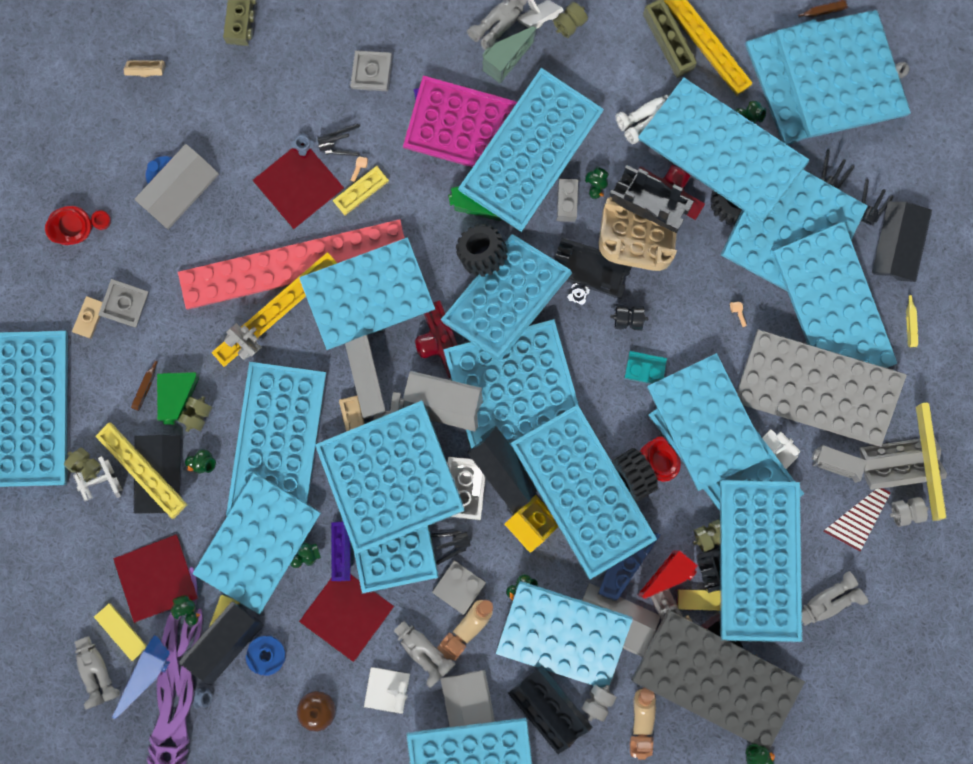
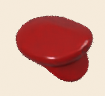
M64 206L56 209L49 215L45 224V233L48 239L61 245H74L87 239L92 229L89 215L77 206Z
M656 437L641 448L640 452L651 465L658 481L667 482L678 475L681 468L680 458L665 438Z

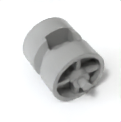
M921 497L909 499L907 503L902 500L892 503L890 517L894 518V522L898 527L909 525L912 520L915 523L926 522L927 510L929 508L928 506L926 507Z
M594 684L590 692L591 699H587L581 708L590 716L588 720L592 721L593 718H597L603 722L605 721L609 713L607 708L612 707L617 698L610 693L609 685L600 688Z

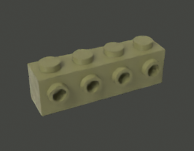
M257 0L227 1L223 34L226 44L249 45V40L253 38L251 22L255 20L253 4H256Z
M657 0L645 6L643 16L676 78L692 72L697 64L696 58L691 53L685 37L682 36L677 22L671 16L669 7L663 0Z

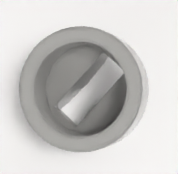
M905 62L896 64L895 67L899 78L905 77L909 72L908 64ZM902 66H903V67H904V70H903L902 73H900V70H901V68H902Z

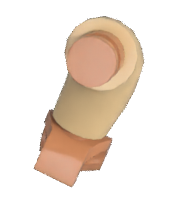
M476 601L464 619L453 630L455 636L451 633L445 636L438 645V650L443 654V657L456 660L466 648V645L462 642L467 644L485 627L493 611V605L490 601Z
M646 688L638 690L634 695L633 734L638 736L630 738V755L643 760L653 755L654 738L648 737V735L653 733L656 713L654 692Z

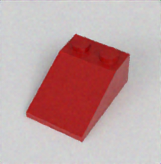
M673 550L637 595L646 599L685 582L687 579L691 580L697 573L695 569L698 565L680 550Z

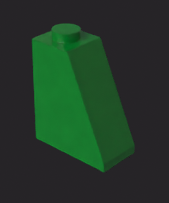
M459 187L451 188V194L448 195L450 206L454 205L455 211L496 221L503 220L458 190Z
M198 373L157 374V420L163 422V425H175V421L179 420L182 411L186 410L185 405L189 397H192L200 378Z

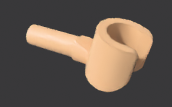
M357 158L356 168L351 181L355 182L360 168H367V158Z
M731 302V312L738 313L742 327L747 326L742 312V303Z

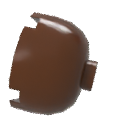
M313 691L302 697L297 705L296 714L298 721L302 727L309 731L318 732L329 727L336 716V706L330 695L321 691Z

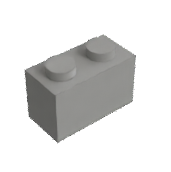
M559 179L556 221H576L578 180Z

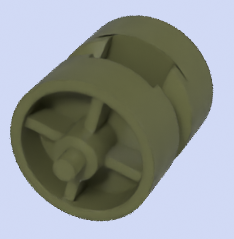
M571 2L565 8V13H559L558 17L553 19V24L557 29L556 32H560L566 38L573 35L577 29L576 27H581L588 21V16L584 11L585 8L576 2Z
M202 396L198 400L189 397L185 405L187 410L182 411L178 420L187 427L185 431L189 432L193 428L200 432L202 431L206 423L204 418L209 416L213 408L205 404L204 400L206 397Z
M83 447L78 448L73 453L71 451L68 452L69 457L64 462V466L71 473L76 472L79 480L78 473L82 472L85 482L98 478L96 475L102 469V465L94 458L90 459V454Z
M719 519L708 523V527L703 525L693 530L696 540L693 541V544H698L703 553L714 549V545L720 546Z

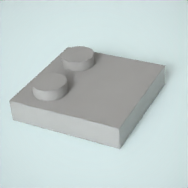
M355 51L350 87L359 90L388 91L393 59L392 53Z
M111 279L98 315L136 328L149 292Z
M454 560L432 593L464 615L486 582Z

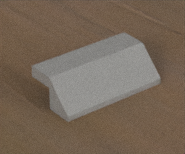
M185 144L134 200L169 230L216 179L219 173L198 153Z
M367 335L345 343L363 419H369L373 415L385 413Z
M410 371L403 398L404 408L423 401L431 421L476 431L478 428L477 411L483 403L482 388Z
M920 439L882 444L881 447L876 445L860 447L861 459L867 460L864 468V478L870 490L927 482ZM935 439L940 479H946L947 472L940 462L941 447Z
M589 583L582 601L631 616L633 620L623 649L643 657L654 636L660 615L621 597L614 601L598 595L600 588Z
M485 670L440 678L450 727L495 722Z

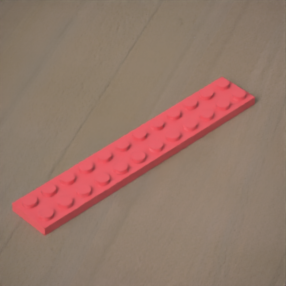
M391 221L180 271L178 276L185 307L188 310L289 286L327 252L337 263L405 239L401 221Z

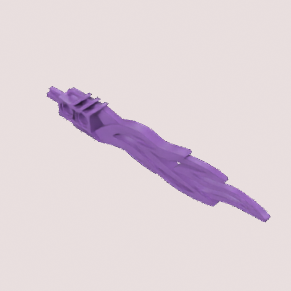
M190 567L189 573L198 597L197 577L193 575L194 568ZM201 608L197 611L200 614L199 621L196 625L192 626L189 636V625L184 621L179 649L177 646V631L182 616L179 619H175L170 613L167 619L162 643L166 648L168 643L170 655L167 661H170L166 672L160 673L157 679V701L160 716L152 735H150L152 746L149 745L148 747L150 756L147 755L148 764L187 763V759L184 761V757L188 753V749L186 751L185 749L190 738L188 739L186 717L194 700L195 687L193 674L183 666L180 672L178 657L186 652L197 626L198 629L192 646L201 636L203 624ZM188 682L187 697L184 704V694ZM174 686H176L177 696L180 697L179 704L173 719L169 723L173 709ZM162 688L164 689V698L162 696ZM171 736L177 746L161 744ZM164 752H169L172 755L170 762L164 760Z

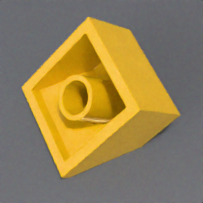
M537 495L504 524L530 553L559 527L547 506Z

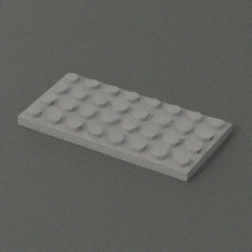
M757 329L736 393L744 406L881 447L907 375Z

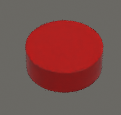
M98 210L92 214L91 224L98 230H105L111 224V217L105 211Z

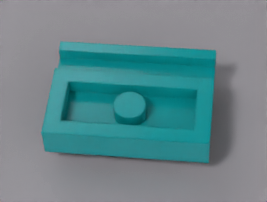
M629 351L624 379L653 384L664 378L667 358Z

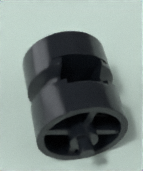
M617 304L614 315H610V318H613L615 321V329L620 330L630 326L633 330L642 331L644 322L649 320V317L644 315V306H634L629 310L626 305Z

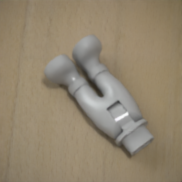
M505 0L501 2L480 22V25L469 27L467 30L469 37L475 42L481 39V46L484 50L488 47L492 48L496 39H499L501 34L507 31L517 20L527 1ZM496 21H499V23L494 28H492L487 35L483 37L484 33L487 30H489Z
M850 571L844 573L840 584H834V586L814 596L807 606L803 605L802 623L804 626L811 622L814 624L817 621L828 619L838 614L845 607L850 606L851 603L857 602L860 605L868 603L866 595L860 588L853 589L858 586V582ZM848 589H853L847 595H844L841 598L831 602L832 599H834L838 595L843 594L844 591Z
M405 621L394 630L408 655L421 665L425 671H428L429 678L426 683L429 688L455 665L452 660L442 657L443 654L439 652L424 634L415 630L413 626L410 627Z
M90 637L75 641L78 670L86 686L87 693H89V699L84 703L85 710L121 696L120 691L111 686L112 681L104 660L95 648L96 645L92 644ZM94 673L96 674L99 681V685L103 690V695H101L99 691V687L96 683Z

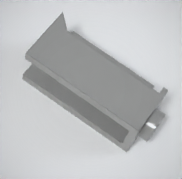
M824 445L815 449L811 458L814 460L812 466L818 465L817 467L852 478L855 483L861 481L867 460Z

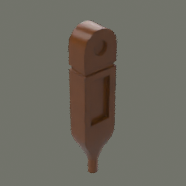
M841 0L813 7L805 13L798 14V18H814L845 10L848 8L847 1Z
M154 361L153 366L144 375L131 405V408L139 411L143 405L155 377L157 361Z

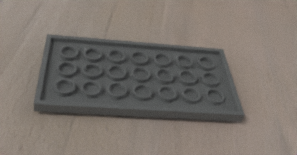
M669 609L631 679L644 688L753 744L764 746L768 750H770L805 683L802 679L732 642L721 640L720 636Z

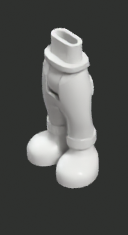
M668 95L644 104L635 112L630 113L629 116L624 112L616 114L618 126L622 131L626 130L624 133L625 137L631 144L639 141V135L668 99ZM645 117H649L645 121L637 124L635 127L629 128L632 124L639 122V120Z

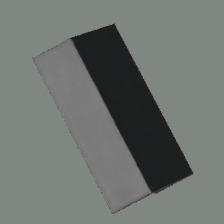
M888 201L872 269L873 274L893 276L898 281L916 282L932 214L931 209L908 202Z
M494 426L481 436L482 441L467 453L514 514L529 503L538 490L513 447L498 427Z
M180 435L134 436V448L180 496ZM134 479L133 514L166 513Z
M232 601L178 663L202 682L212 685L264 624L252 617L242 606Z
M543 666L531 672L508 692V695L557 754L570 748L577 738L586 734L592 728L591 724Z

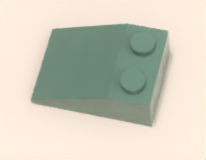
M532 26L495 43L492 48L488 47L482 55L483 71L498 83H501L534 43L536 28Z

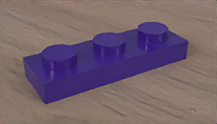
M331 522V581H350V538L344 522Z

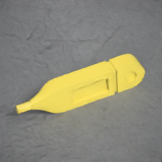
M910 295L906 309L908 347H917V310L913 304L912 295Z

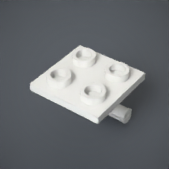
M527 0L531 10L519 16L517 20L528 28L534 26L537 29L545 21L558 17L563 8L550 0H546L538 6L534 0Z
M770 429L762 437L785 469L798 458L797 455L800 453V450L793 444L794 441L788 439L782 432L776 435Z
M102 456L98 459L105 475L89 482H85L82 472L78 473L80 480L77 474L73 475L78 484L77 489L81 491L84 501L88 500L86 493L89 499L93 498L88 487L109 480L116 497H121L119 492L122 491V488L117 478H112L111 476L114 473L109 460L104 461Z
M371 667L364 707L403 714L410 674Z

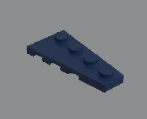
M653 532L658 540L661 534ZM656 541L608 568L598 595L617 601Z

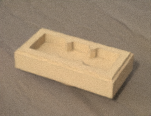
M127 61L124 67V75H140L141 77L163 75L165 61Z
M86 296L72 332L92 339L101 317L98 314L103 302Z
M358 395L339 400L346 432L365 424Z

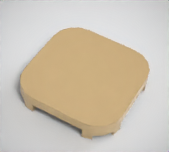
M610 197L607 199L602 211L599 250L608 261L652 271H661L672 263L676 255L677 233L622 208Z

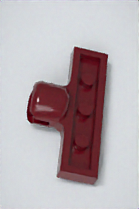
M672 165L665 177L660 178L643 167H639V169L648 172L649 176L662 181L671 189L674 185L683 188L681 195L694 201L687 216L694 220L697 219L705 203L684 191V187L690 179L689 173L677 165Z
M439 300L433 302L435 310L424 314L430 332L418 336L415 339V345L421 358L439 355L448 378H451L443 350L458 345L451 328L441 321L445 312Z

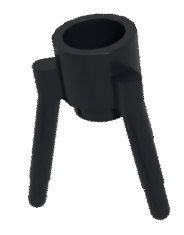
M360 124L319 136L318 145L320 152L325 151L326 155L359 156L360 153L332 150V148H335V140L350 136L349 133H343L359 128Z
M827 149L821 180L840 189L855 166L852 165L839 181L838 177L846 162V159H843L834 177L828 176L826 178L830 150Z
M869 179L865 180L862 203L866 204ZM883 189L874 207L867 206L861 221L868 225L877 223L879 217L887 208L888 201H892L894 196L891 195L878 211L877 208L886 192V189Z
M461 530L430 534L431 537L455 536L451 542L436 546L438 550L453 545L457 549L437 560L436 565L466 551V548L471 546L467 532L461 533Z

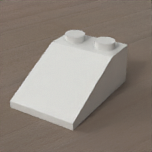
M448 457V467L465 508V511L451 517L481 520L485 476L472 459Z

